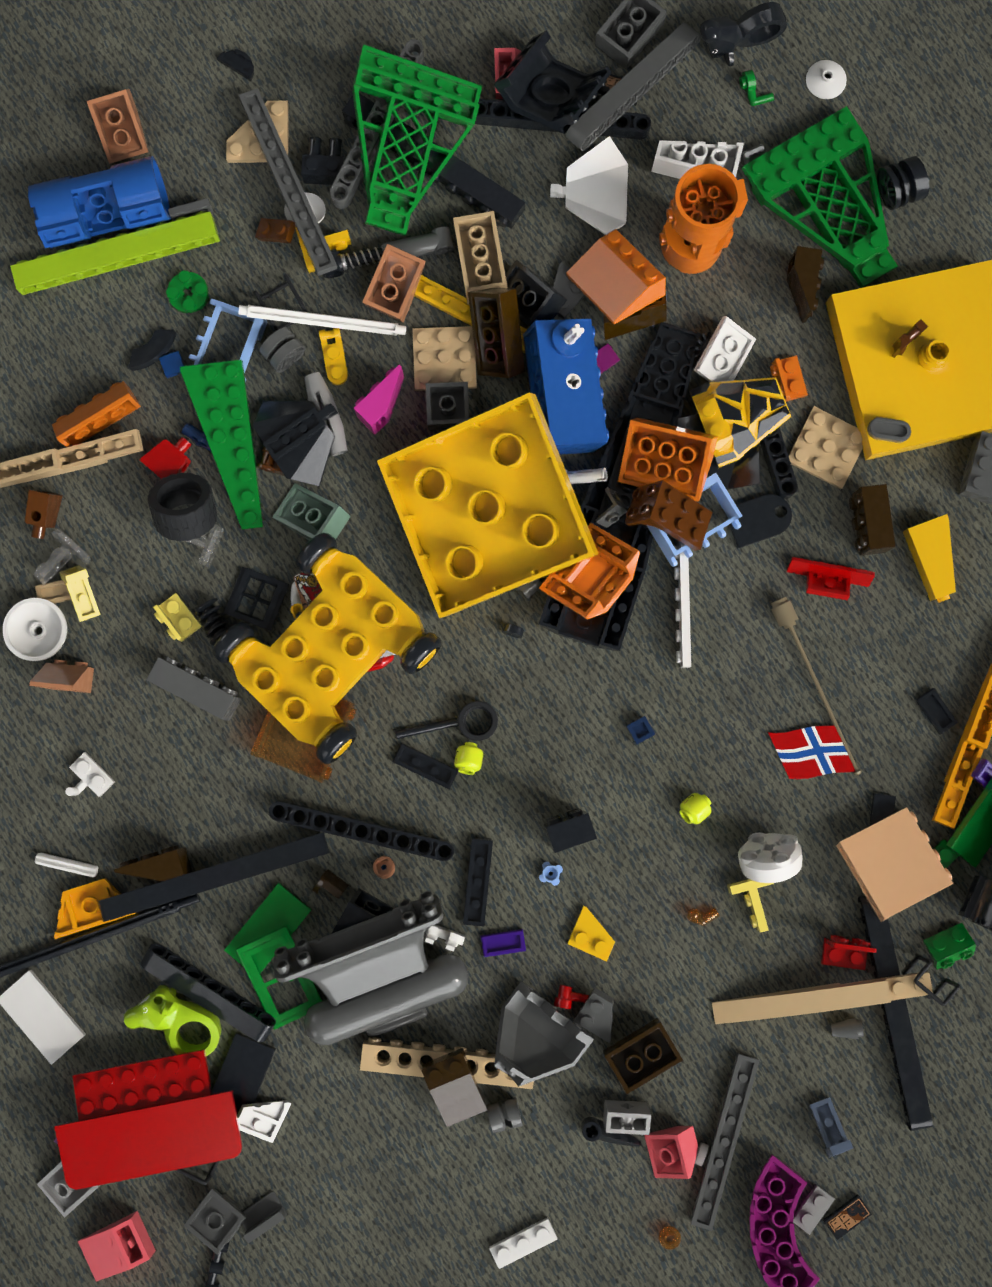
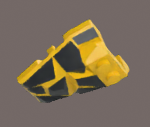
M776 377L708 382L689 390L705 432L718 436L714 456L719 468L741 459L753 446L758 445L764 437L771 434L791 417Z

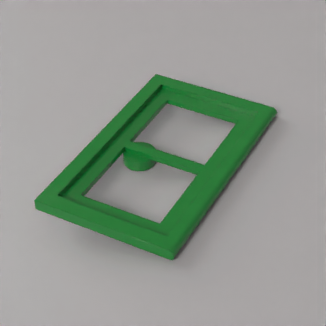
M287 925L235 949L265 1012L274 1017L276 1021L274 1030L305 1016L308 1008L322 1001L314 982L301 977L298 980L308 1001L279 1014L267 989L268 986L278 981L274 978L264 983L251 956L279 942L287 949L295 947V942Z

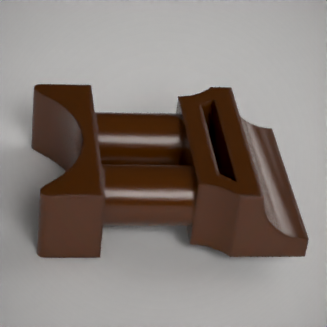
M922 319L907 334H903L893 344V358L897 355L902 356L907 345L913 339L915 340L928 327Z

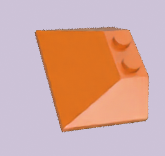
M592 523L588 525V528L599 554L550 574L539 587L541 591L587 620L606 613L632 581L640 555L639 550Z

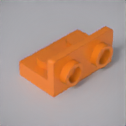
M797 355L781 360L780 358H775L770 366L772 377H776L785 402L806 397L808 393Z

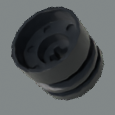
M917 156L900 160L898 164H889V166L881 167L877 171L878 190L885 206L889 210L906 206L908 202L914 203L925 199L929 194L927 171Z

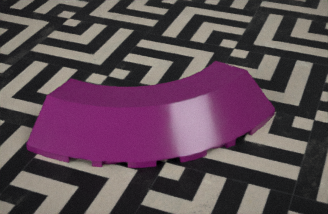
M773 1154L767 1160L757 1179L750 1205V1239L755 1260L769 1287H815L820 1278L815 1270L802 1258L798 1250L793 1223L794 1210L807 1182L797 1171Z

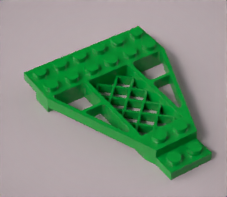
M363 44L352 92L367 202L369 205L365 224L403 236L406 235L411 213L475 125L480 105L478 102L482 89L481 85ZM359 91L387 101L382 126L362 120ZM400 106H404L409 114L408 117L402 120L395 110ZM423 112L429 123L421 127L415 116ZM393 114L397 123L389 127L391 115ZM438 118L465 127L464 132L451 150L432 143ZM412 119L417 130L408 134L403 123ZM399 125L404 137L396 141L390 130ZM429 126L428 133H427V137H426V135H425L423 129H425V128H427V127ZM364 128L376 131L380 135L371 172L369 171ZM419 132L424 143L416 147L411 136ZM388 135L392 144L384 148L386 136ZM406 139L412 150L403 154L398 143ZM394 146L400 157L391 162L386 150ZM424 147L423 154L421 157L418 150ZM430 150L445 154L446 157L424 188H422ZM414 153L419 164L411 168L405 157ZM383 155L387 164L379 168L381 157ZM402 160L407 171L398 175L393 164ZM387 167L390 168L395 177L388 182L385 181L380 172ZM419 168L418 175L416 178L413 170ZM409 173L415 184L406 189L401 177ZM397 180L401 189L389 184Z
M847 106L743 166L742 170L753 186L751 191L760 205L768 207L837 258L840 264L851 272L860 288L866 287L897 268L898 265L887 250L889 241L869 140ZM862 148L868 174L853 181L840 161ZM820 173L819 180L811 179ZM823 174L834 176L833 183L823 182ZM837 178L842 186L836 185ZM867 180L870 183L876 217L857 189L858 185ZM806 183L817 186L815 194L807 192L805 189ZM820 187L831 189L830 196L819 195ZM793 189L806 210L794 217L772 200ZM834 190L845 193L843 201L833 198ZM848 195L853 203L847 202ZM817 200L828 203L826 211L818 209L816 206ZM831 204L842 206L841 213L830 212ZM845 207L856 210L854 218L844 216ZM859 212L864 220L858 219ZM810 215L824 238L799 220ZM828 217L839 220L837 228L828 225ZM842 221L853 223L851 231L841 229ZM856 224L867 227L865 235L855 233ZM839 234L850 237L848 245L839 242ZM853 238L860 239L852 244Z

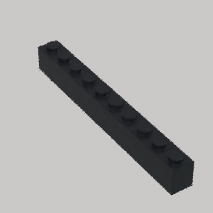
M359 93L362 120L366 121L375 103ZM353 95L342 109L344 122L351 128L357 127ZM394 118V120H393L391 126H392L393 124L397 123L396 120H395V118ZM376 122L374 124L380 126L382 123ZM403 123L408 134L415 131V129ZM399 125L390 130L396 141L404 137ZM419 132L411 136L416 147L424 143ZM388 135L386 136L384 148L392 144ZM406 139L398 143L403 154L412 150ZM394 146L389 148L395 152L394 154L397 158L400 157ZM424 147L418 150L421 157L423 154ZM430 150L425 171L429 178L432 177L446 157L445 154ZM414 153L405 157L408 162L412 163V167L419 164ZM452 155L434 180L435 183L440 182L445 185V189L451 194L457 193L462 196V200L466 204L477 206L481 213L494 211L497 224L503 228L507 226L512 229L525 210V202L454 155Z

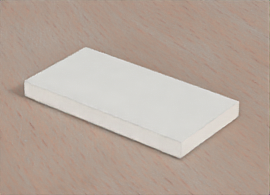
M32 970L25 973L0 996V1005L51 1065L86 1035Z

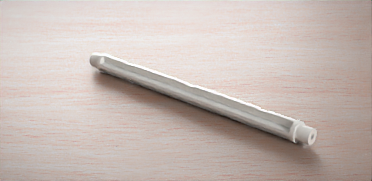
M239 305V315H246L249 318L397 336V334L405 335L406 326L398 325V323L253 305Z

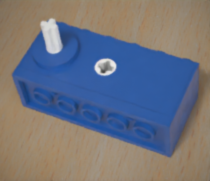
M591 319L534 321L523 334L530 392L536 394L559 455L595 452L606 444L609 439V431L605 425L606 409L602 403L603 388L600 387L599 381L601 371L600 367L597 366L596 359L598 349L594 344L595 328L592 326Z

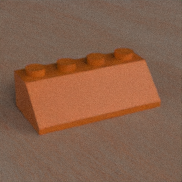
M124 381L121 383L117 382L105 393L95 395L92 401L77 406L74 412L59 417L56 423L52 424L57 440L64 446L71 447L83 443L141 406L129 386Z

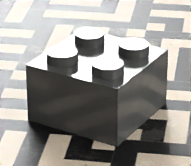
M468 382L426 383L428 430H447L469 420Z

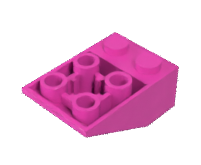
M400 365L396 368L392 367L386 373V378L382 382H376L371 387V392L366 397H360L355 403L354 410L358 419L374 435L391 419L404 380L403 370Z

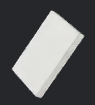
M727 316L722 317L694 371L709 382L733 381L756 338Z

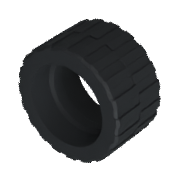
M193 473L172 474L156 482L149 491L147 499L155 528L161 536L169 540L190 541L195 538L197 539L208 533L217 521L218 514L212 488L208 481L200 475ZM194 504L185 509L172 510L173 508L180 505Z

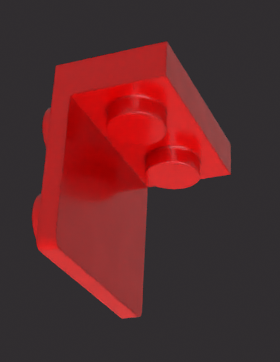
M831 935L830 939L824 938L821 964L865 970L867 952L876 953L877 948L870 946L871 942H867L864 939L852 938L851 942L842 936Z

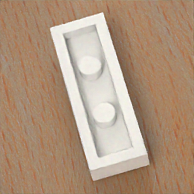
M547 1217L490 1246L489 1249L500 1269L557 1240V1236Z

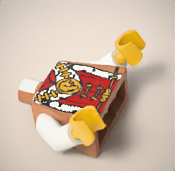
M301 572L294 576L295 582L291 585L290 596L292 605L290 611L294 619H296L298 612H303L323 591L313 573L304 574Z

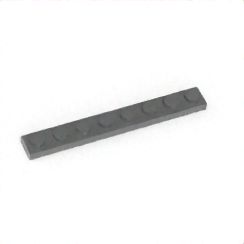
M737 1052L690 1219L691 1225L710 1231L713 1229L760 1061L758 1058Z

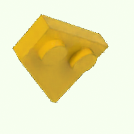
M583 905L567 944L607 962L615 941L589 909Z

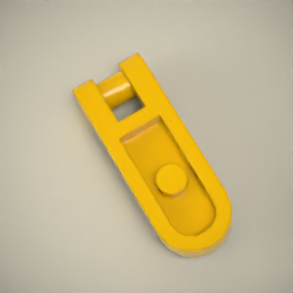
M333 328V330L325 331V329L319 330L327 377L332 384L342 385L348 379V370L340 328ZM335 338L336 343L328 344L327 339Z

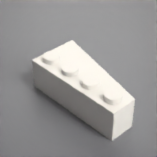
M659 140L651 172L680 179L689 169L695 166L715 164L726 168L736 177L744 143L727 145L726 142L706 144L705 142L697 141L696 144H688L686 141Z

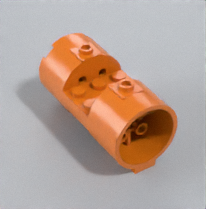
M715 164L695 166L680 178L669 209H666V224L663 226L662 232L659 233L662 254L669 265L671 264L680 272L688 274L701 273L713 266L719 258L722 249L728 247L734 234L732 225L735 218L741 217L748 201L744 179L737 180L729 170Z

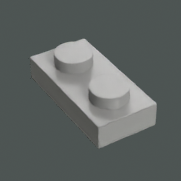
M815 1184L794 1214L793 1223L810 1235L835 1198Z

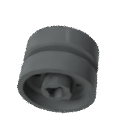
M283 327L265 340L259 352L267 361H270V365L277 373H281L303 356L306 348L298 339H295V335L288 327Z

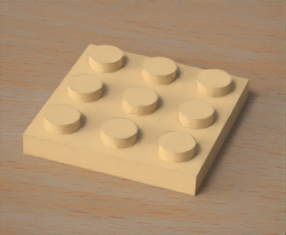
M472 326L413 329L415 391H425L426 383L468 382V389L477 388L476 355Z
M814 406L788 455L791 465L839 489H843L863 449L861 432H859L857 427Z

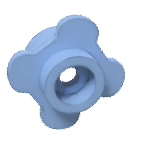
M544 862L542 864V874L539 875L540 881H547L554 886L558 885L560 873L563 871L561 865L555 866L549 862Z

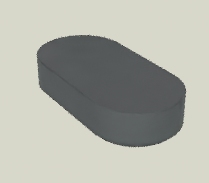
M877 417L867 427L870 437L876 440L902 443L911 435L909 424L901 420Z

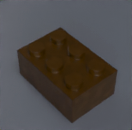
M887 484L860 487L849 498V506L851 510H854L855 517L852 518L853 530L857 531L855 548L860 552V556L886 553L896 547Z
M658 1018L603 1050L605 1058L626 1094H629L683 1061Z

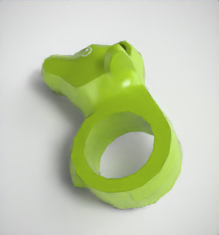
M159 985L140 1003L128 1009L124 1014V1023L129 1029L148 1028L163 1030L169 1048L176 1055L205 1049L206 1056H208L216 1049L221 1035L220 1019L199 1004L178 999L176 997V989L172 987L169 989L166 985ZM186 1022H200L209 1029L211 1037L203 1044H189L180 1036L179 1028Z

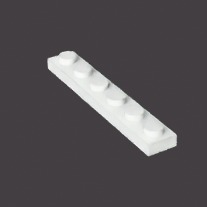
M679 541L677 546L674 547L678 550L685 546V544ZM684 552L675 556V559H678V567L674 568V579L678 580V588H675V601H679V609H675V620L679 621V630H676V642H680V651H676V662L680 663V668H690L689 561Z

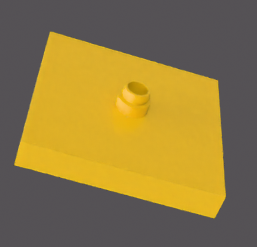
M992 260L836 293L829 297L826 301V307L856 425L859 432H861L865 460L976 436L981 431L992 432ZM922 319L928 327L915 340L913 339L907 345L902 356L897 355L893 358V344L903 334H907ZM877 417L901 420L909 424L911 435L902 443L876 440L870 437L867 427Z
M527 393L377 461L439 618L449 616L599 554L536 394Z

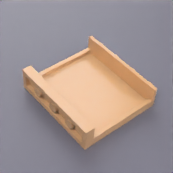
M907 807L840 841L836 845L880 922L953 884L951 873L942 866L939 853L931 848L928 843V835L924 830H920L917 825V817Z

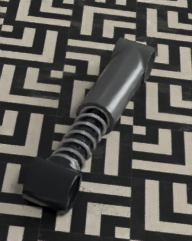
M439 227L430 233L384 242L381 248L374 247L372 250H360V252H353V254L346 253V255H340L338 251H331L337 264V269L323 275L328 279L342 276L344 270L349 269V267L355 268L358 265L361 267L363 264L369 265L372 262L375 264L381 260L387 244L416 257L434 253L437 255L450 253L454 250L450 228Z

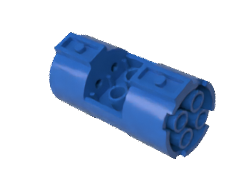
M153 156L112 165L110 169L79 177L70 175L28 186L30 207L33 208L37 232L45 248L91 239L92 236L121 229H133L171 220L168 211L170 204L160 169Z

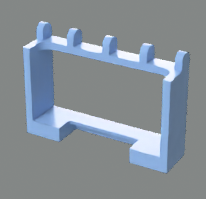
M211 299L209 303L216 307L212 317L204 316L203 321L209 323L204 337L197 335L196 340L202 342L197 356L190 354L189 359L195 361L194 365L201 364L220 312L223 311L253 321L251 331L240 357V360L243 361L245 373L256 341H261L268 322L266 319L249 318L246 315H239L238 307Z
M717 473L706 479L703 491L708 488L711 489L729 520L705 534L702 544L704 548L710 545L707 537L717 532L720 538L725 537L726 532L723 528L732 523L735 529L741 527L738 519L742 517V514ZM647 525L672 567L678 564L675 556L684 552L687 558L693 556L690 547L685 545L676 550L664 531Z

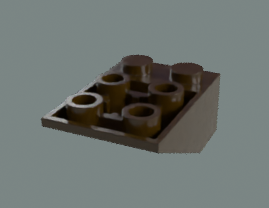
M797 246L789 260L786 280L801 321L805 323L809 317H812L813 311H816L819 298H816V291H819L822 279L819 277V270L823 269L824 258L821 257L822 249Z
M179 845L162 849L161 855L158 852L140 856L141 861L135 858L119 863L120 868L114 869L115 873L158 881L169 880L193 871L186 847L179 849Z

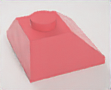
M676 1126L644 1135L655 1178H691L699 1148L693 1126Z

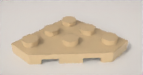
M288 100L267 101L265 106L287 155H289ZM249 120L227 140V163L267 162Z

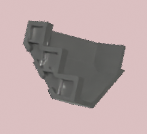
M522 981L501 1008L494 1067L508 1074L518 1087L575 1066L594 1040L577 1023H573L562 1011L541 997L542 995Z

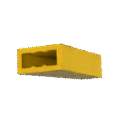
M946 514L903 531L930 601L937 599L938 603L950 599L949 594L956 592L949 518Z

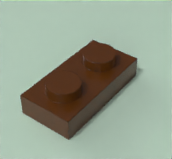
M261 218L255 238L267 242L291 243L296 226L292 220Z

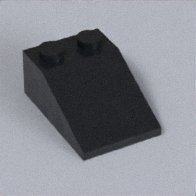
M518 260L513 263L505 275L507 288H516L519 318L529 327L534 321L553 320L567 301L556 289Z

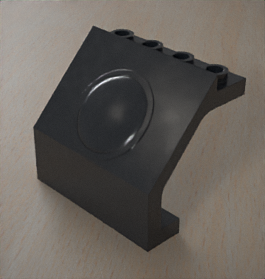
M546 30L531 38L495 82L494 86L511 111L565 134L570 126L580 119L579 115L589 107L588 103L598 95L597 91L607 83V78L612 72L608 66H605L587 74L556 60L545 46L551 38Z

